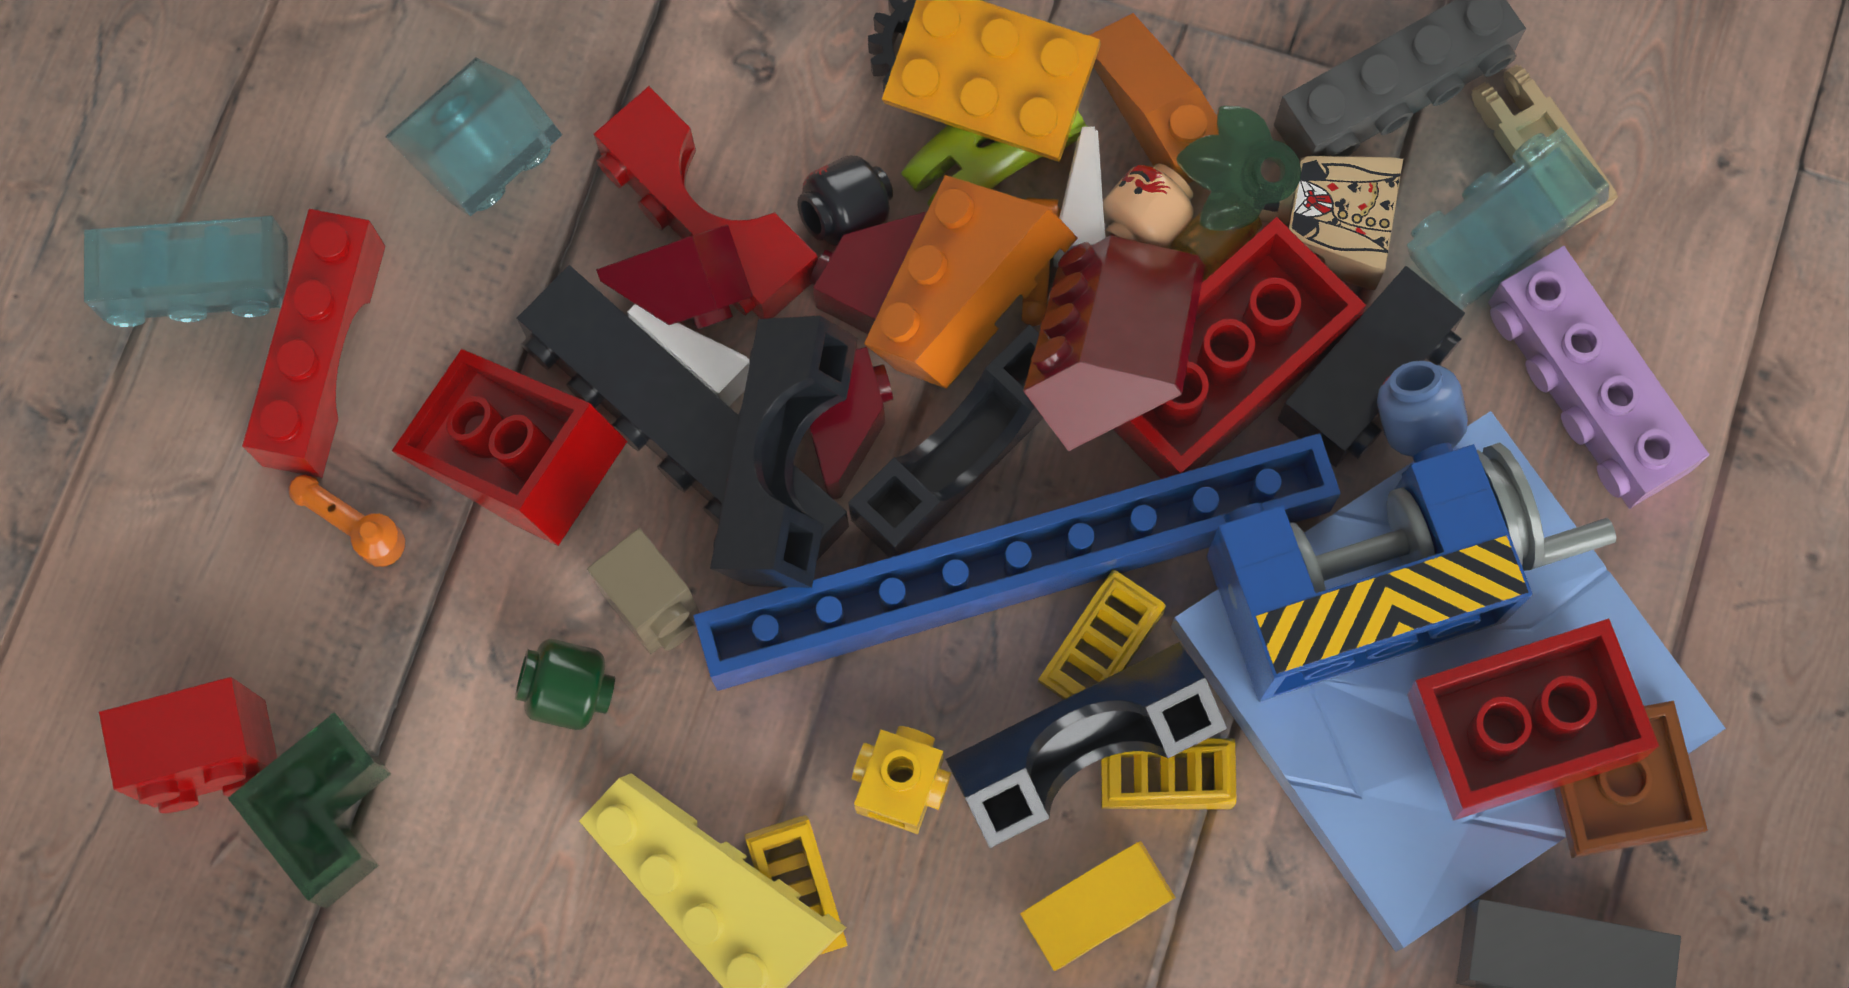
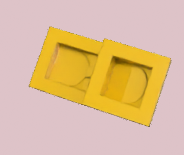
M1139 841L1021 912L1020 915L1052 969L1056 971L1115 934L1129 928L1176 897L1142 841Z

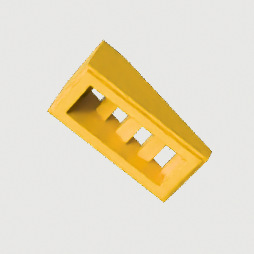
M1112 570L1039 677L1038 682L1062 699H1066L1086 689V687L1062 672L1067 662H1070L1097 682L1126 669L1163 616L1166 605L1118 571ZM1113 597L1142 616L1138 624H1135L1108 606ZM1098 619L1128 638L1122 647L1093 628ZM1082 641L1112 660L1108 669H1105L1077 649Z
M1208 738L1170 758L1151 752L1132 751L1101 759V809H1232L1236 805L1235 738ZM1121 757H1134V793H1121ZM1148 758H1160V792H1148ZM1175 758H1187V791H1175ZM1202 758H1214V790L1202 791Z
M807 815L744 835L754 868L770 880H772L771 877L809 866L811 877L787 885L801 894V896L817 892L820 902L808 907L822 917L829 914L840 922ZM797 840L801 841L804 851L766 862L763 851ZM844 932L821 954L848 946Z

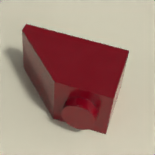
M927 211L845 234L834 252L825 250L816 262L810 277V283L814 285L813 291L816 308L868 334Z
M728 225L695 234L596 269L600 282L667 325L693 318L696 328L700 329L732 318L733 315L729 305L753 297Z
M867 347L856 349L847 399L823 412L809 427L826 492L834 500L843 496L885 425L883 403L894 400L885 365L873 366Z

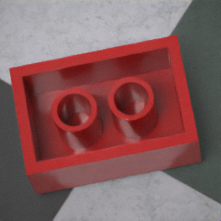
M1609 618L1417 679L1407 694L1453 821L1644 760L1659 747Z

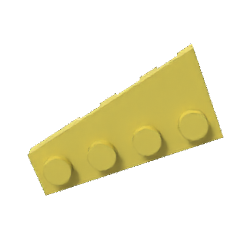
M632 773L618 778L579 820L583 827L723 988H787L847 928L829 914L822 917L799 900L801 894L780 879L773 882L745 862L747 856L730 843L725 841L720 844L697 827V820Z

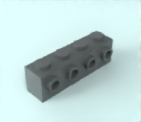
M1454 0L1283 95L1274 127L1298 163L1301 158L1306 156L1348 157L1359 148L1362 142L1378 133L1387 135L1397 130L1419 110L1430 104H1433V106L1441 105L1456 96L1467 83L1483 74L1485 77H1490L1506 68L1517 56L1515 50L1526 27L1507 0Z

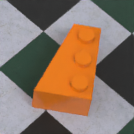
M945 175L864 344L896 371L947 389L997 332L999 328L995 325V322L1020 294L1026 298L1038 285V282L1034 279L1059 249L1066 253L1078 237L1049 207Z

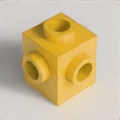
M898 726L896 734L880 729L875 746L864 742L851 780L861 783L854 802L856 813L918 834L927 807L940 809L952 772L941 769L944 756L942 750L933 747L935 738L910 727ZM898 770H907L912 773V777L906 782L899 783L891 779L892 774Z

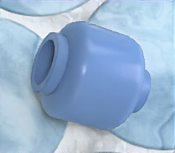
M1412 361L1403 364L1386 378L1378 390L1377 406L1384 435L1391 448L1402 455L1413 457L1416 453L1441 443H1451L1453 448L1461 441L1467 431L1468 415L1462 387L1455 374L1443 366L1427 361Z

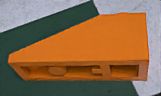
M1134 13L1088 35L1100 39L1101 42L1093 67L1153 166L1158 163L1166 165L1178 173L1187 184L1223 166L1230 136L1199 86Z

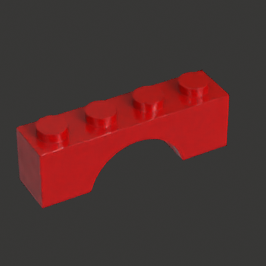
M650 86L644 89L594 133L601 157L596 160L598 166L618 188H622L627 183L642 198L637 202L638 206L658 229L663 230L669 225L684 239L724 225L729 226L753 296L732 304L743 315L746 316L749 312L753 311L760 319L774 318L811 285L810 277L818 261V256L775 212L750 220H730L709 213L691 198L685 187L687 171L696 153L691 128Z
M308 209L242 445L263 467L323 478L338 423L336 383L343 344L354 316L363 305L371 301L385 250V244L370 220Z

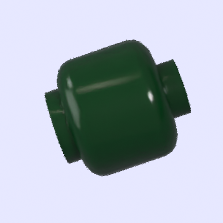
M547 639L539 645L537 651L527 649L518 678L515 700L524 701L525 713L534 721L572 730H582L590 723L594 712L607 713L613 695L615 676L604 674L605 660L600 651L557 639Z

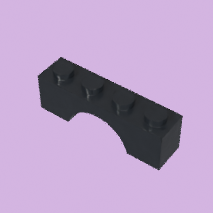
M822 316L758 319L754 344L750 353V365L742 406L738 414V427L730 468L726 476L725 494L718 530L714 538V550L710 569L748 586L812 588L824 524L809 516L799 504L793 487V464L798 446L811 424L823 412L847 399L858 340L857 337Z
M1030 324L985 367L968 396L933 434L905 455L894 457L848 502L851 521L889 558L908 553L1043 419L1042 415L1023 391L1032 362L1031 358L1039 336V332Z
M1180 642L945 760L989 848H992L1049 819L1051 806L1058 791L1073 775L1086 766L1108 756L1132 751L1151 752L1170 758L1226 730L1227 727L1206 677Z

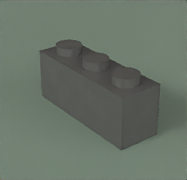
M1478 899L1466 906L1456 984L1475 988H1676L1681 936Z

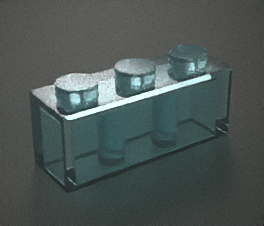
M1562 127L1549 137H1546L1543 133L1531 137L1513 154L1512 157L1516 162L1497 176L1492 172H1487L1480 176L1463 191L1462 197L1464 201L1446 215L1441 210L1432 213L1412 230L1411 235L1414 239L1407 244L1411 260L1431 285L1461 310L1465 309L1608 201V182Z
M273 216L84 230V302L108 324L132 327L143 324L145 318L164 316L180 322H196L206 319L207 313L230 311L232 314L241 317H260L267 315L270 311L269 308H281L288 284V237Z

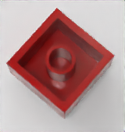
M232 677L99 712L113 789L138 800L139 804H147L153 808L158 807L160 813H173L193 808L199 804L198 796L219 790L223 791L224 796L250 793L263 787V778L281 774L265 699Z

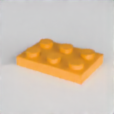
M916 0L882 100L884 104L1060 162L1101 42L1098 38L982 0Z

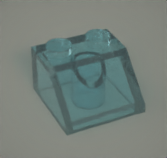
M475 57L385 137L449 203L472 216L475 212L486 210L496 204L504 195L505 186L519 173L533 169L541 164L550 154V146L562 136V133L518 78Z

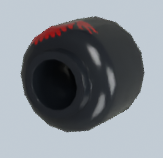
M849 155L811 172L803 182L802 194L798 197L797 201L798 211L803 224L817 240L824 239L829 244L837 246L845 234L887 223L890 212L889 200L893 198V188L883 169L878 166L872 167L869 162L859 156Z

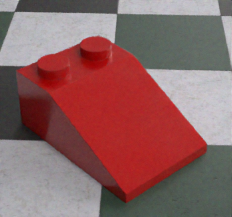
M461 349L391 451L401 459L511 524L559 546L628 441L590 403Z

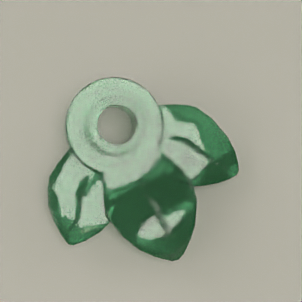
M1221 106L1217 113L1218 135H1209L1195 140L1177 155L1176 161L1192 180L1204 189L1211 191L1201 210L1199 224L1211 230L1228 231L1251 225L1258 218L1265 204L1278 203L1288 198L1296 190L1300 182L1301 166L1297 155L1289 146L1273 140L1269 128L1261 116L1248 108ZM1271 160L1279 166L1280 177L1277 182H1269L1263 178L1260 170L1263 161Z

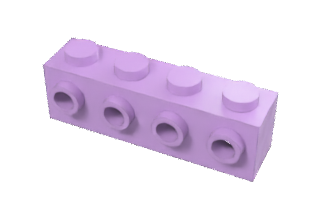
M1565 246L1555 250L1499 284L1488 302L1491 306L1490 314L1496 329L1506 340L1515 341L1527 359L1525 365L1531 380L1542 392H1550L1563 411L1561 413V420L1567 433L1579 445L1585 444L1599 464L1597 465L1598 476L1611 495L1616 498L1621 496L1630 509L1692 472L1709 456L1705 447Z

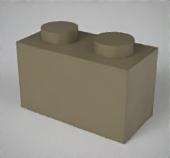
M640 528L587 568L604 598L650 654L654 653L661 646L665 651L675 648L695 630L696 626L693 623V615L700 612L688 586Z

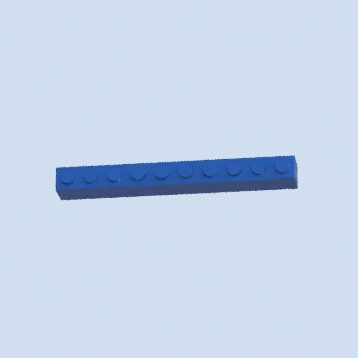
M1319 433L813 580L812 588L788 587L694 614L693 616L710 677L717 691L1104 579L1108 577L1112 570L1124 573L1210 548L1219 525L1226 523L1224 516L1246 505L1261 503L1264 511L1283 505L1290 523L1330 513L1341 492L1321 434Z

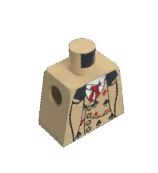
M1303 157L1300 159L1292 188L1257 182L1250 219L1270 223L1277 216L1340 280L1365 289L1376 290L1386 268L1403 159L1394 157Z

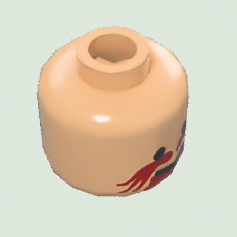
M1158 163L1154 167L1146 165L1133 167L1103 199L1104 220L1108 226L1105 230V237L1107 238L1112 235L1169 248L1193 219V207L1190 202L1193 192L1190 186L1178 173L1164 164Z

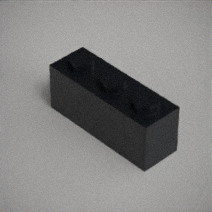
M1405 266L1287 399L1277 420L1300 439L1320 433L1330 463L1335 468L1348 453L1359 459L1382 432V429L1375 422L1380 418L1377 398L1378 390L1383 382L1398 367L1412 361H1427L1435 365H1441L1462 340L1454 331L1465 315V312L1408 266Z

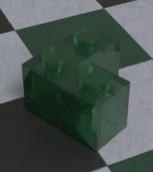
M335 712L228 797L232 805L309 902L327 909L379 866L340 815L390 776L391 773L353 725Z

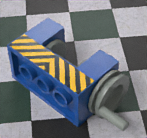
M1441 443L1416 453L1413 456L1414 463L1410 464L1408 469L1401 474V480L1395 489L1388 494L1386 505L1391 531L1389 533L1315 556L1302 529L1297 524L1289 522L1283 505L1264 511L1261 503H1254L1235 509L1224 516L1226 523L1219 525L1206 557L1257 699L1261 702L1506 622L1533 595L1524 573L1525 570H1532L1616 543V532L1612 522L1608 518H1604L1544 538L1540 515L1532 490L1521 466L1508 448L1501 443L1484 447L1483 452L1476 450L1474 444L1453 450L1451 443ZM1397 557L1400 558L1403 564L1402 566L1328 590L1325 589L1324 581Z

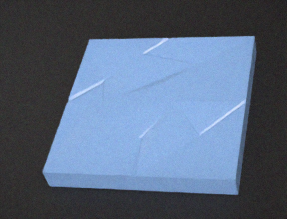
M1491 411L1467 426L1465 435L1453 447V450L1474 444L1476 450L1483 452L1484 447L1501 443L1508 448L1521 466L1532 490L1539 511L1544 538L1576 528V525ZM1410 464L1304 532L1315 556L1391 532L1386 505L1388 494L1395 489L1402 478L1401 474L1408 469ZM1594 550L1532 570H1525L1524 573L1533 595L1504 623L1261 702L1257 699L1218 589L1174 617L1171 625L1172 630L1395 952L1405 948L1566 838L1554 789L1453 821L1407 697L1415 680L1609 618L1643 705L1647 706L1674 701L1688 754L1726 729ZM1397 557L1324 581L1325 589L1328 590L1402 566L1403 564L1400 558Z

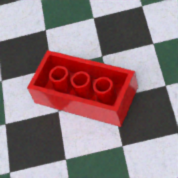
M1276 216L1202 282L1182 395L1113 430L1161 479L1204 467L1332 350L1362 316L1366 304Z

